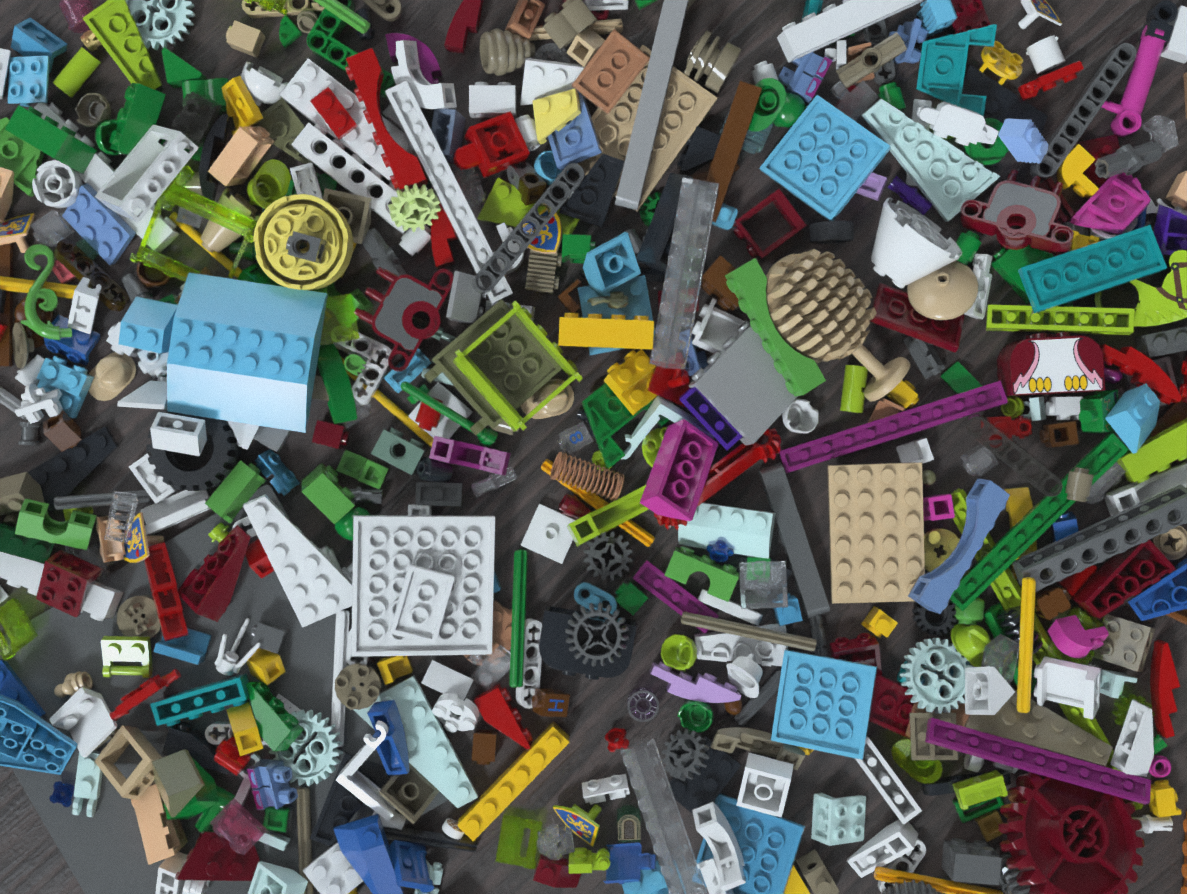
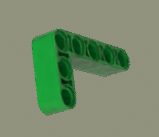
M346 0L348 1V5L346 7H348L352 11H355V5L353 1ZM324 8L307 36V44L316 56L347 74L345 67L349 65L346 58L358 53L337 41L347 23ZM329 20H336V24L332 28L326 27ZM319 39H323L324 44L319 48H315L314 43ZM336 52H344V55L341 59H333V56ZM381 68L384 78L380 95L388 99L385 91L396 86L393 75Z

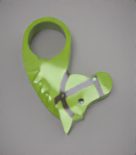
M1178 250L1171 255L1169 259L1171 272L1167 274L1160 288H1155L1139 280L1130 281L1136 287L1140 303L1135 308L1136 311H1134V326H1156L1187 318L1186 250ZM1103 291L1095 293V305L1097 308H1104L1101 301Z

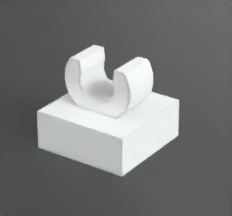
M837 40L836 49H825L824 56L832 59V62L836 61V69L846 65V40Z

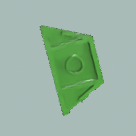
M5 117L0 120V167L13 171L14 184L28 196L33 197L32 182L33 178L36 179L37 169L42 164L44 152L6 131L5 127L10 119Z

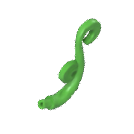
M32 245L25 251L24 258L26 264L30 268L39 271L41 266L35 263V257L38 255H45L48 259V264L29 289L24 307L27 320H21V323L47 339L60 340L63 337H73L72 328L53 326L50 321H47V324H45L38 317L36 312L38 299L45 300V302L39 304V307L46 312L53 311L58 305V298L54 291L42 288L54 267L55 256L53 251L46 245Z

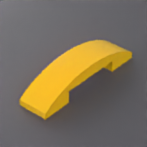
M1028 487L1004 489V491L1010 494L1006 504V511L1009 512L1010 529L1033 508ZM1037 540L1034 541L1017 559L1036 551ZM1011 564V572L1015 579H1017L1013 564Z

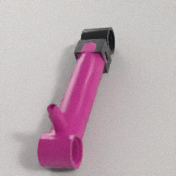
M1161 1L1148 11L1146 15L1147 23L1143 25L1138 39L1141 42L1121 103L1105 101L1101 107L1117 113L1111 122V131L1118 137H1126L1137 131L1141 126V114L1164 44L1169 42L1174 27L1169 25V23L1175 20L1178 14L1177 6L1172 1ZM1159 11L1163 12L1165 19L1159 16ZM1123 119L1129 122V128L1123 125Z

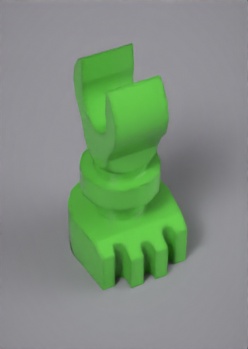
M351 354L344 360L345 369L356 376L359 375V372L363 373L362 369L365 370L366 368L364 365L367 362L356 354Z

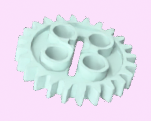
M126 0L147 49L152 45L153 49L158 50L159 44L163 48H167V43L169 42L175 47V39L177 38L182 42L184 41L181 34H190L186 26L194 25L189 20L190 17H195V13L189 10L195 7L191 1L175 0L174 7L168 9L167 4L172 0ZM142 15H146V20L139 24V18ZM168 22L167 29L160 31L161 24Z
M933 638L932 641L931 639H924V643L917 642V648L909 649L912 655H904L908 663L901 664V667L906 669V673L900 674L901 677L906 678V681L901 685L908 686L909 688L905 695L912 694L913 697L910 702H918L917 708L924 709L926 707V712L934 711L935 714H941L942 711L949 713L951 709H958L957 703H965L962 697L965 696V668L972 666L965 664L967 659L961 657V654L955 650L956 648L953 643L948 645V639L940 641L939 638ZM931 655L935 658L934 665L930 661ZM950 667L953 668V676H951L949 673ZM921 675H923L925 678V683L923 685L920 682ZM940 687L944 690L942 697L939 694Z
M304 709L297 713L292 712L290 714L295 716L299 721L298 724L306 730V736L300 733L291 744L293 754L288 749L275 752L271 750L269 753L275 754L276 757L273 760H283L285 767H291L293 776L290 783L298 779L299 786L304 784L305 781L308 786L314 782L318 784L323 781L322 778L325 780L330 777V773L336 771L334 765L341 762L336 757L343 753V751L337 749L338 746L343 744L341 741H336V737L340 735V732L333 733L332 730L336 725L328 726V717L321 720V712L315 716L313 715V710L307 711L306 714ZM315 732H317V736L315 737V739L312 740L306 747L305 743L309 742L313 738ZM318 741L323 744L324 750L318 747ZM305 749L306 752L301 754L295 763V758ZM305 759L310 762L311 768L306 766Z

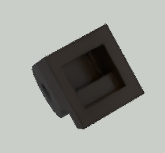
M528 162L508 166V179L522 195L521 201L524 205L536 203L545 192L547 183Z

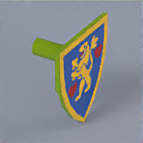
M576 804L572 808L554 805L553 809L564 824L583 841L593 847L600 827L594 820L602 809L595 804L587 813Z

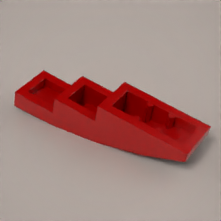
M163 542L148 546L150 556L144 559L164 641L188 635V630L166 544Z
M1156 640L1154 641L1150 676L1152 712L1157 734L1170 738L1175 736L1169 714L1177 712L1172 689L1180 687L1169 644Z

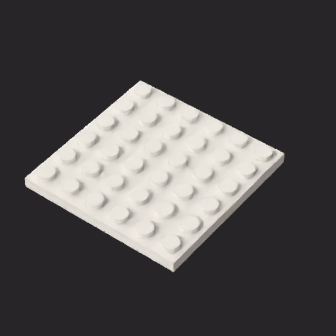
M353 515L351 656L492 654L495 516ZM409 564L455 577L435 645L390 634L389 632Z

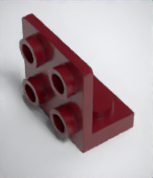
M59 550L45 561L36 599L73 617H78L81 613L87 587L100 577L102 568L63 550Z

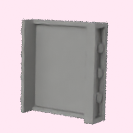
M746 320L737 329L739 333L735 337L731 336L723 343L724 349L720 353H714L707 360L708 366L704 370L700 368L691 377L693 381L688 386L690 388L696 387L742 435L740 440L743 444L750 445L760 438L797 397L787 390L784 377L777 372L774 367L773 358L762 346V339L758 333L753 331L750 322Z

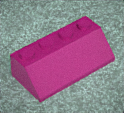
M685 419L667 426L640 503L657 515L692 521L718 443Z

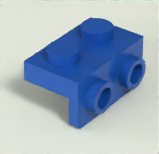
M59 314L52 322L53 326L70 328L67 327L69 319ZM72 328L73 337H63L60 340L44 338L45 346L49 351L56 354L60 353L74 363L87 365L89 362L88 355L100 340V334L95 331L88 334Z

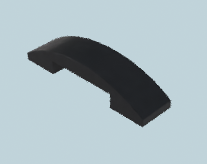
M223 114L211 128L200 157V187L208 210H213L217 192L216 184L209 182L210 173L208 170L212 166L216 141L226 143L230 123L229 116Z

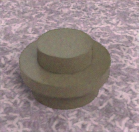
M303 10L297 16V25L302 32L309 33L319 17L313 11Z

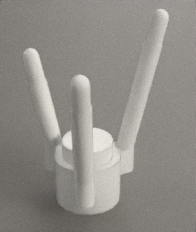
M249 618L245 619L231 650L225 654L227 635L223 634L218 657L214 664L216 669L224 675L238 674L241 667L261 646L260 643H257L239 662V656L235 652L250 622Z

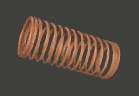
M562 451L555 458L550 474L553 480L557 479L559 482L562 479V483H565L567 480V485L572 482V487L576 485L578 489L581 486V490L586 488V492L590 490L591 494L595 492L596 495H599L600 493L601 497L605 495V499L609 497L610 501H616L624 484V474L615 473L614 470L610 471L605 469V467H600V465L596 466L595 463L586 462V460L582 461L581 458L577 459L576 456L572 458L571 455L567 456ZM606 481H607L605 490H604V492H603V494H602L604 485H605V483H606ZM611 482H612L610 491H609V493H608V495H607L609 486H610V484H611Z

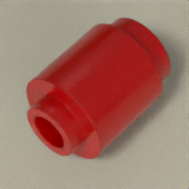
M421 402L415 422L419 423V428L431 431L432 428L438 427L442 414Z

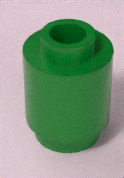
M896 82L879 88V100L883 99L901 112L906 109L901 88L897 86Z
M967 231L966 234H960L956 243L960 247L962 255L956 261L964 265L972 262L982 244L978 240L980 236L971 231Z

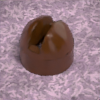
M741 698L737 701L724 702L725 710L730 715H737L741 712L743 706Z

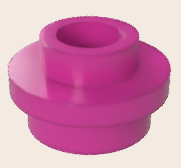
M1154 755L1149 773L1156 778L1166 777L1171 771L1170 761L1162 755ZM1160 762L1161 767L1159 769H1156V764Z

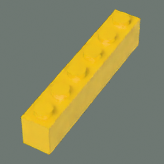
M553 721L531 744V748L529 750L526 749L459 818L457 826L474 841L570 743V736Z

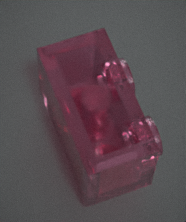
M235 798L210 822L213 826V831L220 837L224 836L230 842V847L236 853L241 852L243 855L268 830Z

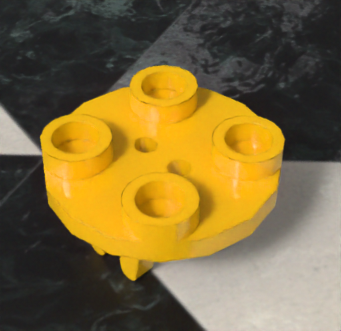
M995 41L994 47L985 46L982 49L981 57L983 63L979 71L983 73L988 67L995 74L1001 76L998 81L1000 85L1006 79H1017L1022 74V57L1016 53L1009 52L1000 42Z

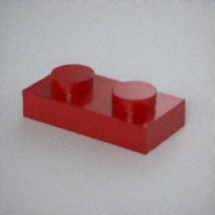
M329 87L310 100L339 140L358 127Z

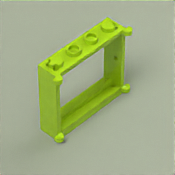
M516 301L511 303L514 308L467 349L463 352L459 349L454 352L457 357L453 360V363L514 432L519 428L524 431L527 428L524 423L572 381L577 379L580 382L583 379L576 372L578 371L576 365L571 360H565L561 355L563 353L562 349L555 342L551 343L546 338L548 334L539 324L536 326L531 320L532 315L524 307L521 308ZM514 315L520 319L569 376L564 383L524 418L520 416L468 356Z

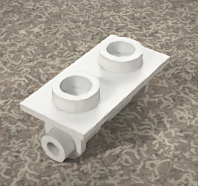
M626 774L613 775L598 780L593 779L582 783L585 803H590V805L606 801L605 794H609L610 800L626 798V795L630 794Z

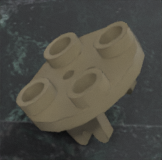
M134 596L127 599L120 606L117 613V624L125 636L152 638L161 630L155 603L150 596Z
M355 663L348 665L340 671L335 679L337 698L351 710L368 708L377 700L381 692L382 684L380 677L374 668L367 664Z

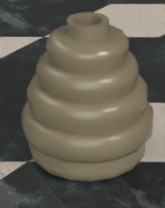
M495 28L481 35L480 59L483 70L487 74L494 73L496 76H502L513 72L515 68L518 69L525 64V58H531L535 55L534 44L530 43L528 38L512 34L508 30L502 31L499 28Z

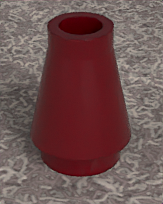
M567 493L558 506L562 514L576 519L593 512L574 494L570 495Z

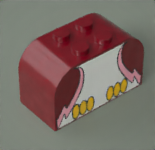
M1070 332L1049 334L1048 336L1047 333L1027 335L1025 340L1012 342L1001 350L997 358L998 381H1001L1006 396L1104 391L1103 353L1100 346L1093 339L1086 336H1071Z

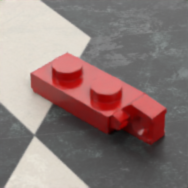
M1080 61L1021 85L1018 87L1022 100L1036 97L1040 89L1046 92L1057 86L1056 83L1063 80L1065 84L1078 78L1077 73L1084 69Z

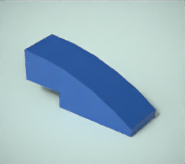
M395 700L375 702L367 714L375 730L372 737L377 738L381 734V731L376 729L377 721L384 722L388 727L385 739L376 748L388 776L408 774L409 757L407 742Z

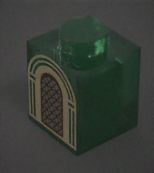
M624 805L622 808L617 809L618 842H641L639 808H635L633 805Z

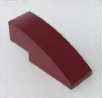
M484 0L462 1L447 32L444 44L446 51L459 54L465 53L468 32L478 34Z

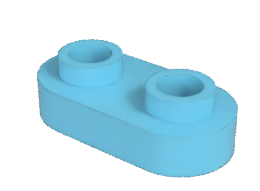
M580 583L574 590L575 601L589 610V603H593L594 609H598L599 602L604 600L609 601L612 606L611 614L617 608V602L613 595L590 583ZM588 590L590 595L584 598L581 596V592Z

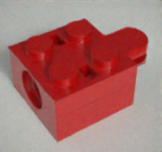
M510 111L469 127L464 136L468 144L456 150L453 161L460 170H467L478 165L485 178L507 169L510 165L525 162L530 152Z

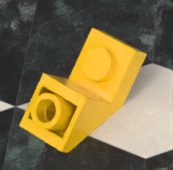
M247 702L243 705L226 709L240 756L263 749L250 703Z

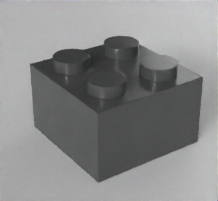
M952 838L951 841L944 840L941 867L952 881L999 885L1002 857L988 842L974 840V843H969L960 838Z

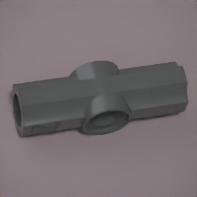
M1151 141L1132 147L1131 144L1124 145L1114 154L1099 158L1095 163V172L1099 178H1109L1123 172L1126 175H1131L1142 166L1158 161L1162 156V147L1158 142Z
M376 228L368 230L363 246L372 257L375 267L377 269L378 267L387 269L398 276L407 274L391 247L387 246Z

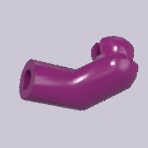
M1104 365V381L1110 384L1118 383L1122 379V372L1118 369L1106 368Z

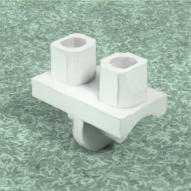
M29 384L25 387V393L21 394V407L15 409V413L18 417L24 415L30 424L38 422L43 418L44 415L41 409H45L49 417L59 415L63 410L59 401L62 393L60 389L45 393L43 387L38 388L35 384Z

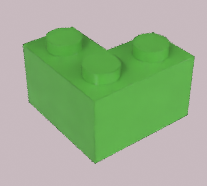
M321 463L302 480V493L335 524L355 506L353 499L355 496L346 486L342 488L338 484L339 479L336 477L338 473L330 465L326 467Z

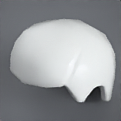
M795 399L782 413L783 423L791 432L809 433L816 428L819 422V412L810 405V401Z

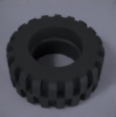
M167 410L163 412L205 420L206 430L213 439L214 450L210 461L204 467L191 469L181 463L177 452L153 448L151 431H149L147 438H151V444H146V451H151L152 457H149L148 461L150 465H155L154 473L157 476H162L164 483L173 485L178 490L201 491L219 486L238 464L236 462L237 457H241L242 450H239L234 431L230 428L228 421L168 412Z

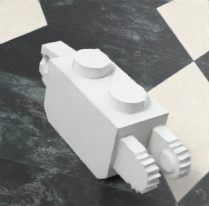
M945 101L938 104L936 109L923 105L918 107L916 112L918 118L930 123L929 127L935 130L934 135L947 139L948 135L956 137L955 142L968 146L969 143L977 144V142L994 144L999 132L986 125L984 117L979 113Z

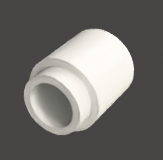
M763 61L754 65L755 70L751 74L755 85L765 78L778 80L773 63L768 64L767 61Z
M529 115L518 117L515 119V122L528 150L537 149L540 144L537 141L534 119H531Z
M424 225V230L417 227L415 232H412V229L409 228L401 237L402 241L399 245L411 256L419 253L431 239V235H429L431 229Z

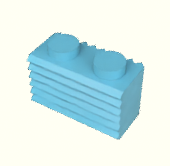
M926 0L920 4L921 9L916 14L919 17L918 19L922 21V27L928 30L927 38L947 30L958 18L951 0Z

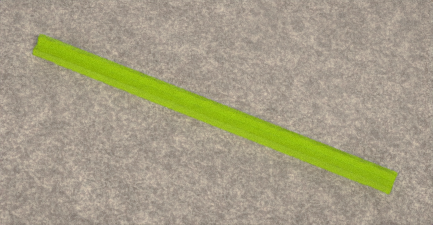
M959 488L951 493L955 514L953 520L962 534L966 522L967 495L963 489ZM989 532L984 539L983 546L974 556L977 561L995 545ZM1008 567L990 584L1005 610L1021 606L1022 594L1019 584ZM1034 612V630L1037 631L1038 638L1043 642L1039 651L1032 656L1036 665H1040L1044 656L1062 660ZM1059 703L1069 722L1110 745L1095 717L1094 719L1084 718V708ZM1112 749L1105 767L1121 771L1110 764L1114 754ZM1123 798L1124 803L1133 802L1136 810L1141 809L1144 805Z

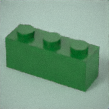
M132 83L131 86H128L124 96L126 99L124 108L120 109L117 116V121H119L117 129L112 132L110 137V149L128 155L150 127L156 125L166 94L139 83Z

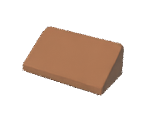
M518 0L505 30L530 39L545 4L540 0Z

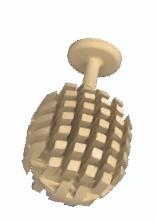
M812 249L808 252L801 254L793 253L781 258L772 265L766 275V300L770 318L783 340L795 351L815 360L816 363L828 362L834 359L839 360L853 354L873 375L864 389V396L870 402H873L888 394L905 377L911 364L906 358L898 357L883 366L863 345L870 330L866 331L870 324L869 320H872L876 315L875 308L866 310L872 298L868 288L862 289L865 287L864 283L859 278L853 279L856 276L850 268L843 269L846 266L841 259L831 260L835 258V255L827 251L820 254L821 252Z

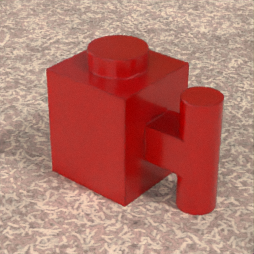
M232 736L227 741L223 739L215 750L217 753L214 756V761L237 776L245 768L255 751L240 756L235 737Z

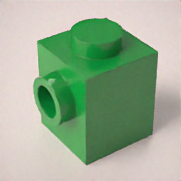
M630 580L627 584L623 582L615 592L617 594L615 600L632 615L648 599L647 595Z

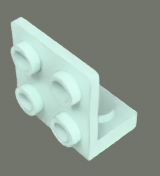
M814 793L811 839L829 846L863 841L866 796L856 795L834 798L823 793Z

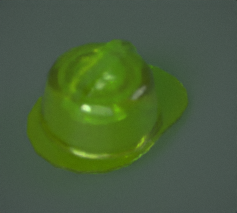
M902 739L892 747L891 754L893 760L916 781L933 783L941 777L943 768L940 760H911L910 739Z

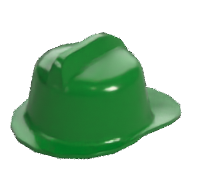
M774 78L762 79L755 85L762 88L748 128L750 131L759 132L766 129L784 107L786 102L785 88L780 81Z

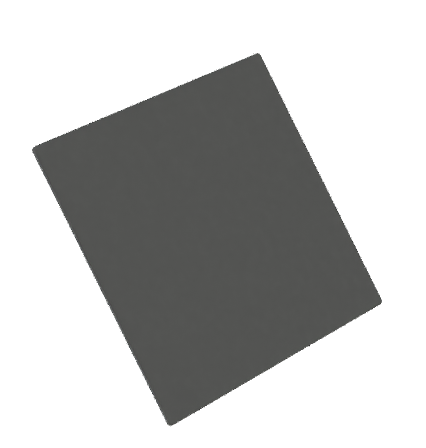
M264 485L257 489L248 500L251 501L266 494L291 521L271 485ZM244 507L233 518L231 524L215 513L165 542L177 583V591L194 568L198 570L205 563L204 558L208 554L213 555L218 550L219 542L217 540L211 542L212 539L208 534L220 522L225 526H229L227 531L230 533L235 522L248 517ZM241 523L242 529L246 532L253 528L252 524L244 526ZM258 536L250 538L249 544L259 539ZM245 555L231 602L218 622L196 614L179 596L187 628L212 635L204 662L197 665L153 652L155 644L162 640L163 634L162 630H160L154 637L150 638L153 666L151 678L157 674L162 677L174 669L180 672L181 677L170 683L168 687L165 686L132 708L129 714H125L116 721L118 730L122 725L138 728L161 757H166V755L162 754L171 726H167V724L156 725L150 705L152 702L165 696L247 673L249 682H262L251 675L247 663L241 667L238 674L233 673L231 676L220 673L214 664L218 657L223 634L227 635L225 654L231 650L245 619L249 618L250 622L235 652L239 656V662L254 647L251 645L253 638L250 637V634L255 624L258 625L262 620H266L289 628L283 649L278 653L285 672L268 685L270 692L275 698L278 694L282 695L300 710L304 709L305 713L313 710V715L315 716L321 712V720L328 717L327 725L331 726L336 613L302 628L276 572L273 571L261 579L249 567ZM144 560L139 563H129L97 581L124 592L113 618L98 621L91 618V613L86 611L80 613L78 617H73L52 607L0 637V660L5 658L45 711L41 718L51 724L49 719L71 698L70 695L59 698L54 693L55 687L58 684H63L65 677L70 673L79 671L89 673L93 682V686L89 690L102 694L110 712L115 711L116 707L122 703L120 700L122 697L150 679L143 678L142 675L103 677L101 639L103 636H125L117 624V613L120 606L127 599L134 596L148 595L153 598ZM349 621V631H350L351 628H352V624H351L350 621ZM354 656L352 659L360 663L364 660V657ZM369 656L367 665L374 668L378 673L382 684L380 693L389 688L384 684L381 674ZM113 661V665L142 666V662ZM248 698V699H247V702L250 703V706H251V709H252V705H251L250 698ZM233 704L224 706V710L216 713H211V710L203 712V716L189 720V717L180 720L181 722L191 724L192 728L199 730L205 736L207 727L212 723L218 721L230 722L226 709L234 706ZM347 707L345 708L344 745L337 747V749L343 751L341 755L336 756L340 761H342L345 751L355 755L366 744L364 741L366 734L373 736L375 730L362 717ZM55 727L73 740L68 730ZM217 727L211 732L218 738L221 734H228L229 727L226 732H219ZM303 728L301 733L306 736V730ZM315 732L313 738L309 742L305 743L306 747L312 740L315 739V737L317 736V732ZM110 740L101 745L97 750L93 751L101 752L107 746ZM318 741V747L324 750L323 744ZM129 744L114 764L123 776L128 779L143 759L134 747ZM266 744L263 745V749L255 751L261 759L273 760L276 757L275 754L269 753L272 749ZM290 746L288 750L293 754V748ZM77 747L61 775L12 768L85 894L156 893L158 868L165 859L148 865L135 808L132 805L131 799L122 798L104 773H102L100 797L97 799L94 816L87 817L86 811L89 801L87 798H83L80 814H72L79 757ZM305 749L295 758V763L297 762L299 756L306 752ZM375 749L367 760L383 765L377 749ZM251 758L242 771L245 770L247 772V768L255 764V760ZM305 759L306 766L311 768L310 762ZM341 762L334 765L336 771L330 773V777L325 780L322 778L323 781L318 784L314 782L308 786L305 781L304 784L299 786L298 779L292 783L288 781L290 788H295L296 790L299 787L310 788L311 835ZM202 767L215 779L216 785L236 796L244 779L240 773L237 776L232 772L227 775ZM385 773L376 786L381 789L392 775L388 776ZM251 788L238 816L263 826L265 809L257 810L252 792L255 788ZM439 791L421 815L441 805L448 799ZM296 799L292 803L283 805L295 807L291 832H277L291 838L284 851L254 838L252 840L260 862L263 861L293 869L299 874ZM363 802L349 823L372 816L374 810ZM202 812L191 819H180L188 842L179 852L188 855L195 847L196 841L201 834L195 827V824ZM225 814L215 831L240 833L222 825L226 817ZM407 818L405 820L404 825L410 822ZM312 840V862L331 846ZM210 881L206 894H248L252 881Z

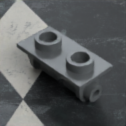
M911 336L903 340L925 379L945 369L932 344Z

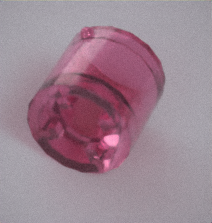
M62 0L59 3V8L69 25V30H72L74 33H83L91 30L82 19L95 10L90 0Z

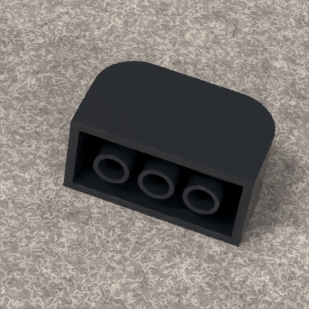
M546 605L539 641V652L541 658L548 666L562 670V674L568 676H576V673L586 674L585 678L599 680V677L613 678L619 676L628 668L631 662L637 628L635 620L625 619V622L620 625L628 626L629 629L626 632H622V634L629 636V640H621L627 646L626 649L618 647L621 656L617 657L613 653V663L607 657L604 658L605 666H601L600 659L596 660V666H592V659L590 658L586 664H583L584 655H581L578 659L575 658L577 649L572 652L569 651V647L574 642L566 643V638L573 636L565 633L566 628H573V626L568 624V620L577 621L573 616L575 611L580 615L583 613L577 610ZM592 616L586 620L597 625L607 618ZM612 623L606 632V636L614 644L617 630ZM582 625L579 626L577 632L581 645L585 643L589 636ZM591 629L593 632L592 639L602 638V630ZM596 644L588 649L591 652L607 650V648L600 644Z

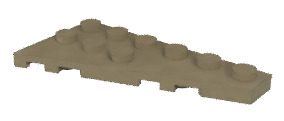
M1013 689L1015 693L995 715H969L964 727L1104 767L1113 749L1112 746L1046 707L1037 705V702L1032 699L1030 700V711L1028 713L1018 712L1017 690Z

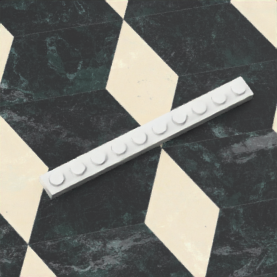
M404 81L386 90L385 93L477 274L493 255V252L407 81ZM494 259V268L501 271L497 260ZM484 276L479 277L483 288H489V279ZM503 276L496 286L486 294L492 304L513 292L505 276Z

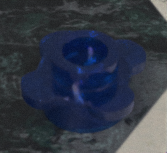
M723 540L707 545V551L710 552L711 559L716 562H725L728 556H733L734 550L729 548Z
M62 781L55 782L53 794L49 798L52 803H60L64 807H69L72 804L71 799L74 797L75 786L63 783Z

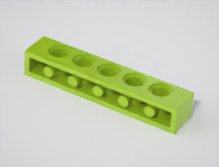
M988 305L986 331L1130 335L1134 330L1135 309L1053 307L1034 314L1031 306Z

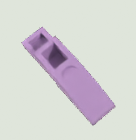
M661 661L659 665L653 662L650 668V674L669 682L666 687L667 692L682 698L709 703L732 702L741 698V694L737 691L738 687L728 682H725L723 685L716 681L717 678L706 672L704 675L698 673L695 681H693L691 675L680 671L679 674L671 671L672 667L666 666Z

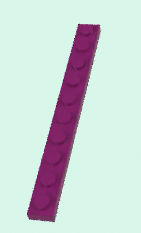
M997 381L782 450L779 454L787 474L1007 404L1008 400L1001 381Z
M932 717L928 719L925 739L927 743L1141 804L1150 803L1151 780L1126 774L1118 770Z

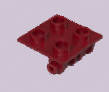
M951 0L958 18L951 24L953 28L949 29V33L955 32L953 33L954 35L990 25L981 0Z

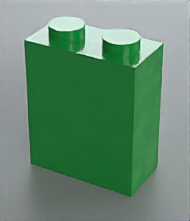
M1030 245L1018 250L1002 247L993 255L995 260L991 262V266L1021 299L1028 304L1030 301L1018 270L1054 256L1052 253L1031 248Z

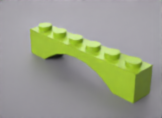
M646 485L568 524L566 527L576 546L578 547L649 510L640 503Z

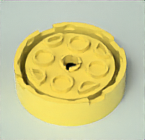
M291 195L274 201L261 214L254 230L253 241L255 242L256 259L260 267L273 281L287 288L311 291L327 287L341 277L352 257L353 236L346 218L335 206L312 195ZM293 231L326 240L321 264L287 255L286 244ZM307 241V247L300 249L303 254L308 252L310 248L309 242Z

